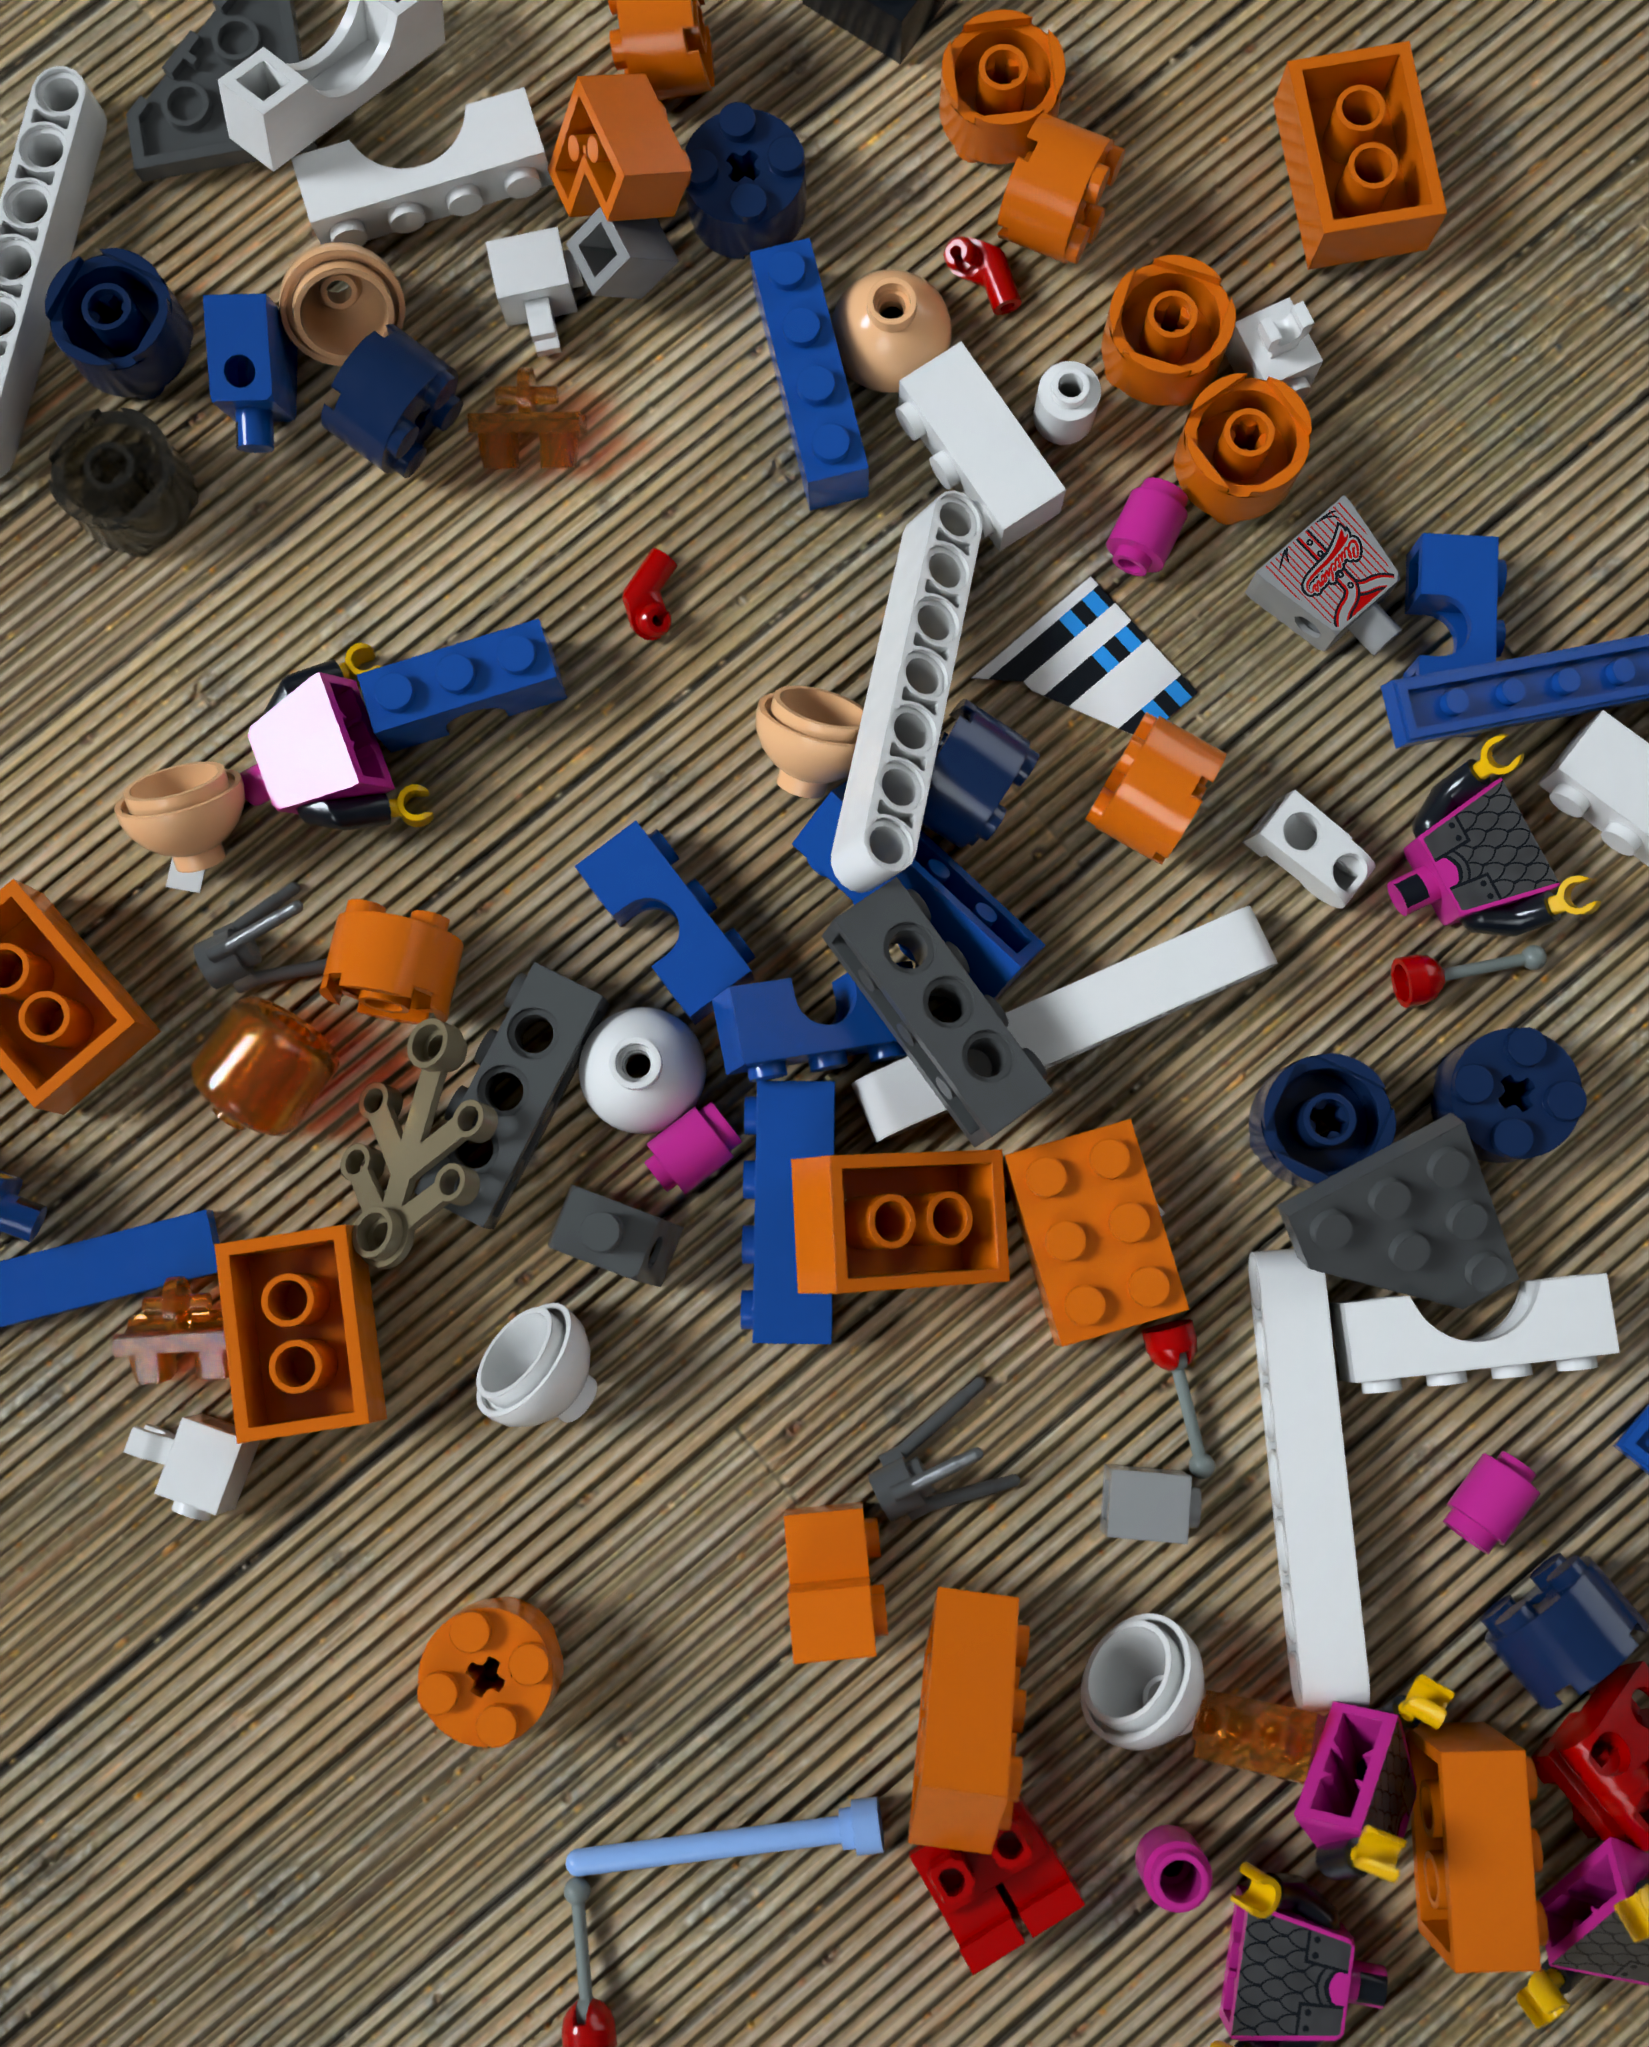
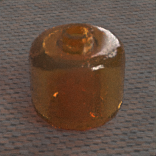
M247 996L236 1001L230 1007L193 1060L191 1072L194 1085L201 1095L213 1106L214 1114L222 1121L240 1130L248 1128L264 1135L284 1136L300 1125L339 1068V1057L335 1047L329 1040L295 1013L267 999Z

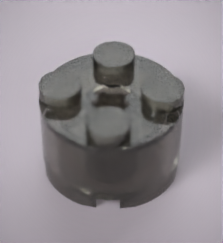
M121 407L119 408L122 411L102 413L99 408L85 411L71 419L59 431L51 445L48 458L52 462L51 481L49 480L51 493L60 507L101 545L119 552H126L131 556L141 557L148 555L154 548L165 544L178 534L187 522L191 511L197 505L199 494L191 469L161 429L146 415L134 409Z

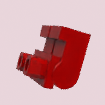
M1643 1660L1618 1666L1602 1681L1588 1691L1591 1696L1580 1711L1569 1713L1555 1733L1542 1741L1532 1754L1531 1759L1540 1780L1544 1784L1558 1785L1572 1802L1573 1820L1588 1838L1600 1837L1605 1842L1609 1837H1613L1637 1847L1641 1851H1649V1708L1641 1709L1632 1699L1636 1689L1643 1691L1649 1696V1666Z
M1021 1795L1018 1802H1013L1010 1830H998L991 1855L918 1845L909 1851L911 1861L949 1925L972 1975L977 1974L1026 1943L1021 1922L1001 1890L1000 1883L1004 1884L1018 1909L1020 1917L1033 1938L1085 1906L1079 1886Z

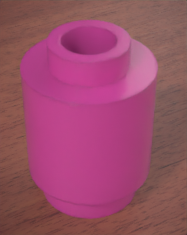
M1150 477L1143 480L1141 487L1131 491L1106 542L1108 551L1113 555V563L1119 569L1134 576H1145L1147 572L1155 573L1163 569L1188 517L1185 509L1188 497L1181 488L1167 480Z
M710 1102L700 1111L694 1106L649 1141L647 1146L654 1155L644 1163L667 1192L678 1185L686 1195L731 1160L734 1156L730 1151L741 1144L742 1140L715 1105Z
M1501 1451L1496 1459L1483 1453L1448 1501L1447 1506L1451 1510L1443 1520V1523L1468 1543L1489 1555L1497 1543L1505 1545L1540 1496V1492L1531 1484L1536 1477L1535 1472L1507 1452Z
M1174 1825L1155 1827L1142 1837L1136 1849L1135 1863L1138 1874L1150 1898L1159 1907L1175 1913L1188 1912L1200 1906L1210 1893L1213 1876L1210 1863L1195 1838L1185 1829ZM1179 1860V1863L1174 1868L1164 1869L1169 1863Z

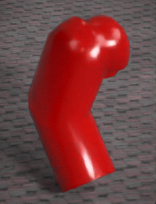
M958 236L948 242L944 250L946 265L956 276L985 287L995 315H1005L1020 307L1022 300L1008 259L1002 249L972 237Z
M656 548L651 549L622 594L630 627L639 637L645 640L661 638L669 631L672 623L670 611L667 612L660 591L677 568V564L671 557Z

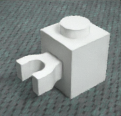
M558 227L485 242L497 299L507 327L528 323L538 357L561 353L554 317L578 312L573 288L584 286L582 274L570 250H564Z
M1290 297L1236 321L1232 337L1225 352L1235 374L1248 373L1246 378H1257L1266 381L1268 376L1278 379L1289 385L1301 399L1310 393L1311 385L1323 363V359L1309 335L1315 322L1305 303L1302 301L1294 305Z
M202 1413L182 1417L176 1434L151 1424H146L144 1428L132 1427L123 1452L141 1459L163 1464L164 1468L154 1494L173 1500L171 1509L174 1512L192 1519L208 1521L212 1514L218 1515L236 1508L260 1440L237 1444L234 1424Z

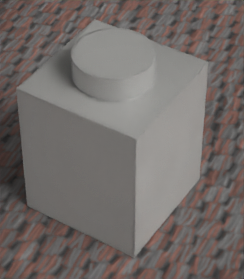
M601 207L566 242L593 296L642 299L679 262L657 218L607 222Z
M1104 1464L1100 1530L1107 1537L1188 1544L1189 1528H1198L1200 1523V1488L1191 1487L1192 1476L1183 1471Z

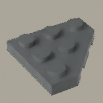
M294 0L212 1L216 10L198 33L190 30L162 66L166 75L149 97L145 99L140 95L126 113L134 170L142 182L259 161L229 138L218 79L263 47L284 63L303 61ZM317 140L299 153L317 150Z
M1452 1113L1439 1118L1277 1205L1297 1257L1311 1270L1460 1309L1467 1308L1519 1279L1466 1125Z

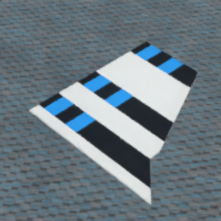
M1091 576L972 677L974 679L1024 682L1033 692L1132 735L1146 712L1156 718L1161 716L1168 719L1198 693Z

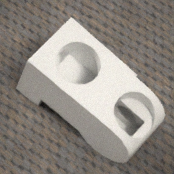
M1296 790L1276 799L1242 841L1260 857L1267 855L1298 879L1315 897L1339 909H1343L1376 868L1372 858L1351 840L1353 837Z

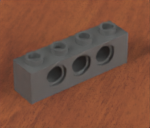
M895 877L834 918L823 933L822 938L975 1148L1053 1093V1090L1046 1082L1047 1072L1040 1059L1030 1049L1021 1048L1007 1029L1009 1024L1008 1018L1000 1004L990 995H983L968 975L970 968L962 952L949 941L944 942L930 923L931 914L925 901L913 889L906 890L900 880ZM901 944L907 947L914 955L915 968L906 969L898 966L889 954V945ZM930 996L943 998L950 1004L954 1015L952 1023L941 1022L931 1014L928 1007V998ZM969 1049H977L987 1055L992 1065L990 1077L980 1076L971 1069L967 1059Z
M536 962L533 963L528 975L520 972L512 982L504 1000V1006L509 1008V1011L498 1031L490 1029L484 1036L474 1059V1062L479 1064L480 1067L469 1088L462 1085L455 1092L444 1117L445 1120H450L457 1107L469 1099L493 1107L497 1113L498 1125L491 1137L493 1155L486 1165L473 1169L477 1172L480 1179V1188L476 1198L466 1206H457L449 1203L444 1207L483 1228L493 1230L501 1218L579 1066L580 1056L586 1040L602 1022L610 1006L609 1002L602 995ZM544 1021L550 1023L553 1028V1039L550 1045L538 1053L527 1052L523 1045V1036L527 1028L536 1022ZM507 1078H519L523 1085L522 1100L513 1109L507 1111L499 1110L494 1102V1092L497 1085ZM478 1114L475 1116L473 1120L472 1128L476 1125L478 1121ZM469 1140L465 1141L420 1177V1182L414 1193L420 1194L435 1183L437 1173L448 1163H457L471 1168L466 1162L464 1155L465 1147ZM460 1177L457 1179L454 1185V1192L457 1190L459 1186Z

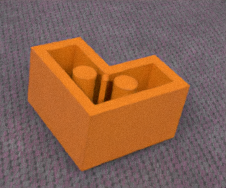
M646 74L577 76L547 169L568 216H592L601 207L607 222L674 217L683 193L691 180V163L688 154L681 148L668 121L666 109L663 103L658 101Z
M863 1502L786 1509L783 1517L790 1583L787 1596L793 1663L803 1664L877 1657L876 1637L889 1636L884 1584L871 1585L869 1558L881 1557L878 1518L864 1517Z

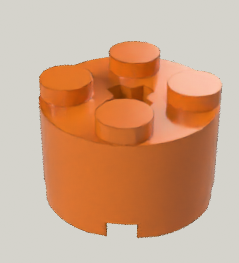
M608 0L612 15L618 14L620 29L610 30L609 32L611 52L617 70L624 69V74L645 73L658 101L713 91L712 87L715 86V69L709 26L704 24L700 6L705 5L704 0Z
M1005 9L987 11L976 15L963 25L962 32L952 43L951 41L949 42L944 51L939 115L946 136L954 145L956 154L964 161L970 163L980 161L997 165L1015 163L1018 156L1025 158L1026 154L1029 151H1034L1037 145V141L1026 137L1038 116L1044 112L1058 118L1066 69L1064 52L1057 37L1049 29L1047 35L1043 30L1033 25L1031 16L1020 11Z
M1043 112L1038 116L1026 137L1037 141L1034 151H1029L1025 158L1018 156L1012 169L998 215L997 225L1002 226V229L997 235L999 238L1067 264L1071 262L1077 264L1086 243L1093 244L1099 232L1106 208L1097 204L1104 192L1105 186H1112L1115 182L1125 156V149L1114 145V140Z
M1164 255L1154 258L1153 263L1143 266L1136 271L1134 268L1124 275L1112 296L1101 343L1102 359L1105 366L1104 372L1106 379L1112 386L1121 389L1128 396L1143 403L1181 407L1193 402L1197 395L1210 385L1218 373L1236 321V309L1232 297L1231 300L1229 299L1226 291L1221 286V277L1213 268L1192 257Z
M1248 373L1224 376L1211 383L1199 394L1188 414L1173 457L1176 476L1181 489L1186 493L1188 499L1197 508L1211 515L1218 523L1233 525L1239 521L1261 517L1275 509L1289 494L1306 462L1310 448V435L1312 433L1309 411L1301 397L1289 385L1269 376L1267 381L1257 378H1246Z
M1146 712L1121 758L1115 764L1085 820L1095 825V828L1162 865L1165 858H1168L1195 816L1203 802L1201 799L1207 789L1206 783L1208 780L1212 783L1214 782L1227 753L1161 716L1156 718Z
M350 899L347 902L345 912L339 914L336 919L319 993L328 1001L339 1006L342 994L357 999L359 1001L358 1013L384 1020L419 1024L429 1018V1013H434L438 1020L446 1022L464 944L458 937L448 932L450 920L440 914L424 910H414L411 912L410 918L386 913L384 906L372 901Z
M507 1596L481 1600L460 1610L436 1630L423 1651L418 1670L417 1690L418 1702L421 1708L444 1734L466 1745L497 1748L503 1747L522 1736L538 1721L558 1692L563 1677V1654L555 1635L556 1631L550 1620L530 1603ZM490 1657L500 1662L497 1674L500 1677L495 1682L489 1681L484 1676L486 1668L483 1664Z

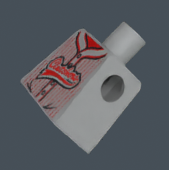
M1345 495L1257 570L1245 591L1255 603L1315 648L1324 652L1350 631L1375 656L1402 631V628L1379 605L1401 580L1399 572Z

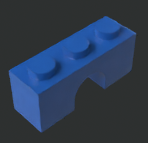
M1422 533L1407 553L1405 614L1427 615L1440 620L1449 629L1454 647L1453 653L1447 656L1419 655L1403 673V678L1496 662V658L1501 656L1505 645L1506 626L1504 620H1497V600L1502 596L1505 589L1507 564L1504 559H1498L1499 537ZM1481 733L1461 737L1477 738Z
M539 618L357 674L373 732L391 753L450 735L447 724L453 719L469 712L499 708L505 710L508 716H512L567 699L550 640Z
M634 821L575 865V868L619 927L637 914L647 910L665 911L678 920L679 937L674 948L651 967L694 1025H696L714 1011L713 998L730 986L750 984L755 980L752 970L747 964L756 957L734 928L723 934L709 916V914L717 909V906L695 878L685 884L671 865L677 862L679 857L659 830L656 829L647 835L638 822Z
M912 961L896 963L902 968L913 969ZM848 972L832 982L836 1013L830 1025L814 1022L800 1010L795 998L792 978L730 986L712 999L726 1075L748 1072L749 1082H760L788 1075L786 1066L809 1062L810 1072L814 1073L849 1065L847 1056L868 1053L870 1063L891 1061L908 1055Z

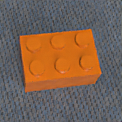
M1410 41L1287 61L1273 105L1308 270L1428 250L1447 215V209Z
M12 879L0 889V1068L34 1108L65 1115L158 1035L161 1030L44 893Z
M1131 1119L1003 1156L1004 1177L1055 1345L1064 1347L1190 1310Z
M1002 1149L828 1155L791 1159L798 1293L842 1294L1010 1281Z
M344 1224L214 1244L237 1444L364 1425L387 1419L369 1265L353 1247L352 1231L354 1225Z
M945 1587L937 1588L924 1651L908 1834L909 1844L991 1855L998 1830H1010L1013 1802L1019 1801L1022 1785L1023 1757L1015 1756L1017 1733L1022 1734L1025 1721L1026 1690L1019 1689L1021 1668L1026 1667L1030 1639V1627L1018 1624L1019 1597Z
M1485 1722L1442 1723L1438 1730L1426 1723H1420L1418 1727L1406 1734V1743L1417 1785L1416 1800L1411 1813L1418 1931L1455 1973L1541 1971L1539 1946L1547 1945L1548 1923L1542 1903L1536 1900L1534 1873L1542 1871L1543 1852L1539 1835L1535 1828H1531L1529 1800H1535L1538 1794V1781L1534 1763L1531 1757L1526 1756L1525 1749Z

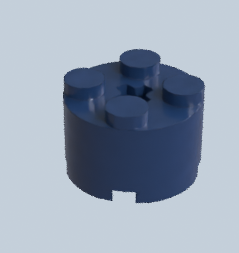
M743 102L727 104L719 114L700 125L686 145L685 151L690 159L692 174L689 186L685 189L688 212L694 230L700 240L711 250L724 257L745 260V255H750L751 251L789 243L799 233L805 220L807 200L805 156L803 146L797 136L782 120L767 112L752 109Z
M120 248L100 249L103 255L95 256L85 261L79 256L69 261L53 278L45 298V313L49 319L52 336L57 346L90 384L107 394L118 397H136L144 401L153 400L160 396L165 386L184 367L194 336L193 326L181 304L155 267L145 258L134 252Z
M394 324L386 325L388 336L384 338L376 331H373L359 343L346 359L331 385L332 388L340 393L335 409L333 410L324 403L321 423L326 430L387 474L397 472L404 478H409L420 467L426 456L427 449L422 445L436 427L441 431H446L455 422L462 410L463 401L455 395L458 385L457 371Z
M963 699L949 714V716L957 720L950 733L948 734L944 731L940 733L922 821L924 826L959 848H963L967 844L972 847L979 838L984 841L989 840L1007 812V808L999 803L1012 784L1020 787L1034 769L1040 755L1029 748L1030 740L967 699Z
M1531 1027L1506 1028L1490 1032L1455 1048L1442 1060L1434 1077L1431 1114L1433 1121L1449 1113L1461 1119L1466 1125L1478 1160L1492 1163H1509L1541 1156L1563 1143L1574 1130L1579 1117L1584 1113L1587 1097L1582 1088L1581 1078L1574 1062L1558 1043ZM1504 1086L1507 1087L1512 1096L1508 1101L1510 1106L1505 1108L1498 1099L1505 1092Z
M1335 1053L1309 1056L1277 1071L1258 1090L1251 1105L1249 1115L1250 1147L1264 1166L1276 1177L1293 1186L1308 1189L1391 1145L1396 1132L1394 1108H1391L1389 1098L1384 1090L1386 1087L1382 1080L1366 1064L1352 1057ZM1323 1109L1326 1111L1323 1122L1332 1127L1329 1132L1318 1135L1315 1132L1316 1123L1310 1119V1114Z
M1561 1553L1555 1554L1538 1566L1530 1575V1579L1536 1584L1532 1590L1517 1602L1511 1595L1502 1598L1491 1606L1480 1619L1489 1630L1485 1636V1642L1543 1709H1553L1562 1705L1563 1703L1554 1693L1568 1685H1571L1581 1695L1602 1681L1620 1666L1639 1645L1630 1635V1632L1636 1630L1647 1633L1649 1628L1647 1621L1590 1556L1579 1557L1575 1555L1566 1560Z

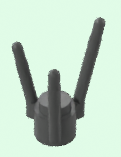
M292 882L234 922L213 931L212 937L194 945L193 951L197 964L203 976L213 988L219 989L232 983L240 994L258 985L324 973L327 958L254 971L253 969L254 965L262 961L259 948L254 939L283 924L286 920L303 910V903L298 900L289 903L281 909H277L300 891L298 883Z
M978 1376L903 1442L879 1455L883 1467L868 1474V1478L882 1509L891 1522L907 1514L913 1521L933 1510L992 1495L999 1491L1017 1487L1020 1484V1477L1012 1474L929 1496L936 1492L934 1483L981 1460L984 1455L983 1450L979 1447L972 1448L928 1470L925 1469L918 1456L909 1461L906 1460L911 1453L985 1388L986 1379L984 1377Z

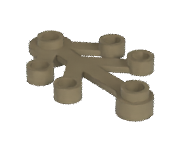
M429 1018L420 1022L414 1028L408 1040V1057L413 1065L421 1068V1073L404 1131L397 1118L403 1105L400 1091L383 1083L373 1082L366 1086L360 1095L359 1111L363 1117L369 1119L381 1151L361 1143H356L347 1148L340 1163L341 1173L345 1179L351 1181L362 1210L352 1231L353 1247L368 1265L379 1269H390L399 1265L412 1248L415 1230L449 1203L457 1206H466L476 1198L480 1188V1179L477 1172L457 1163L444 1165L437 1173L435 1183L413 1199H411L415 1183L420 1177L465 1141L470 1140L476 1143H483L489 1140L495 1133L498 1125V1116L493 1107L469 1099L462 1102L455 1110L453 1117L429 1136L447 1072L457 1070L467 1056V1043L461 1031L455 1026L435 1018ZM383 1098L382 1105H381L380 1108L378 1109L379 1103H380L381 1099ZM478 1114V1121L476 1125L472 1128L473 1120L475 1116ZM365 1159L364 1166L360 1171L362 1161ZM386 1162L391 1175L384 1194L378 1180L384 1171ZM460 1177L459 1186L457 1190L454 1192V1185L457 1179Z

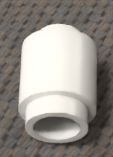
M1075 361L1060 362L1047 369L1040 379L1033 413L1034 423L1038 432L1054 444L1068 445L1082 440L1093 426L1100 401L1101 386L1098 377L1088 366Z

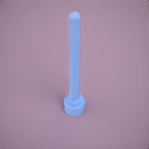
M878 1796L851 1799V1807L839 1808L838 1816L577 1848L567 1855L566 1868L571 1875L581 1877L842 1844L843 1851L856 1849L857 1856L884 1853V1833Z

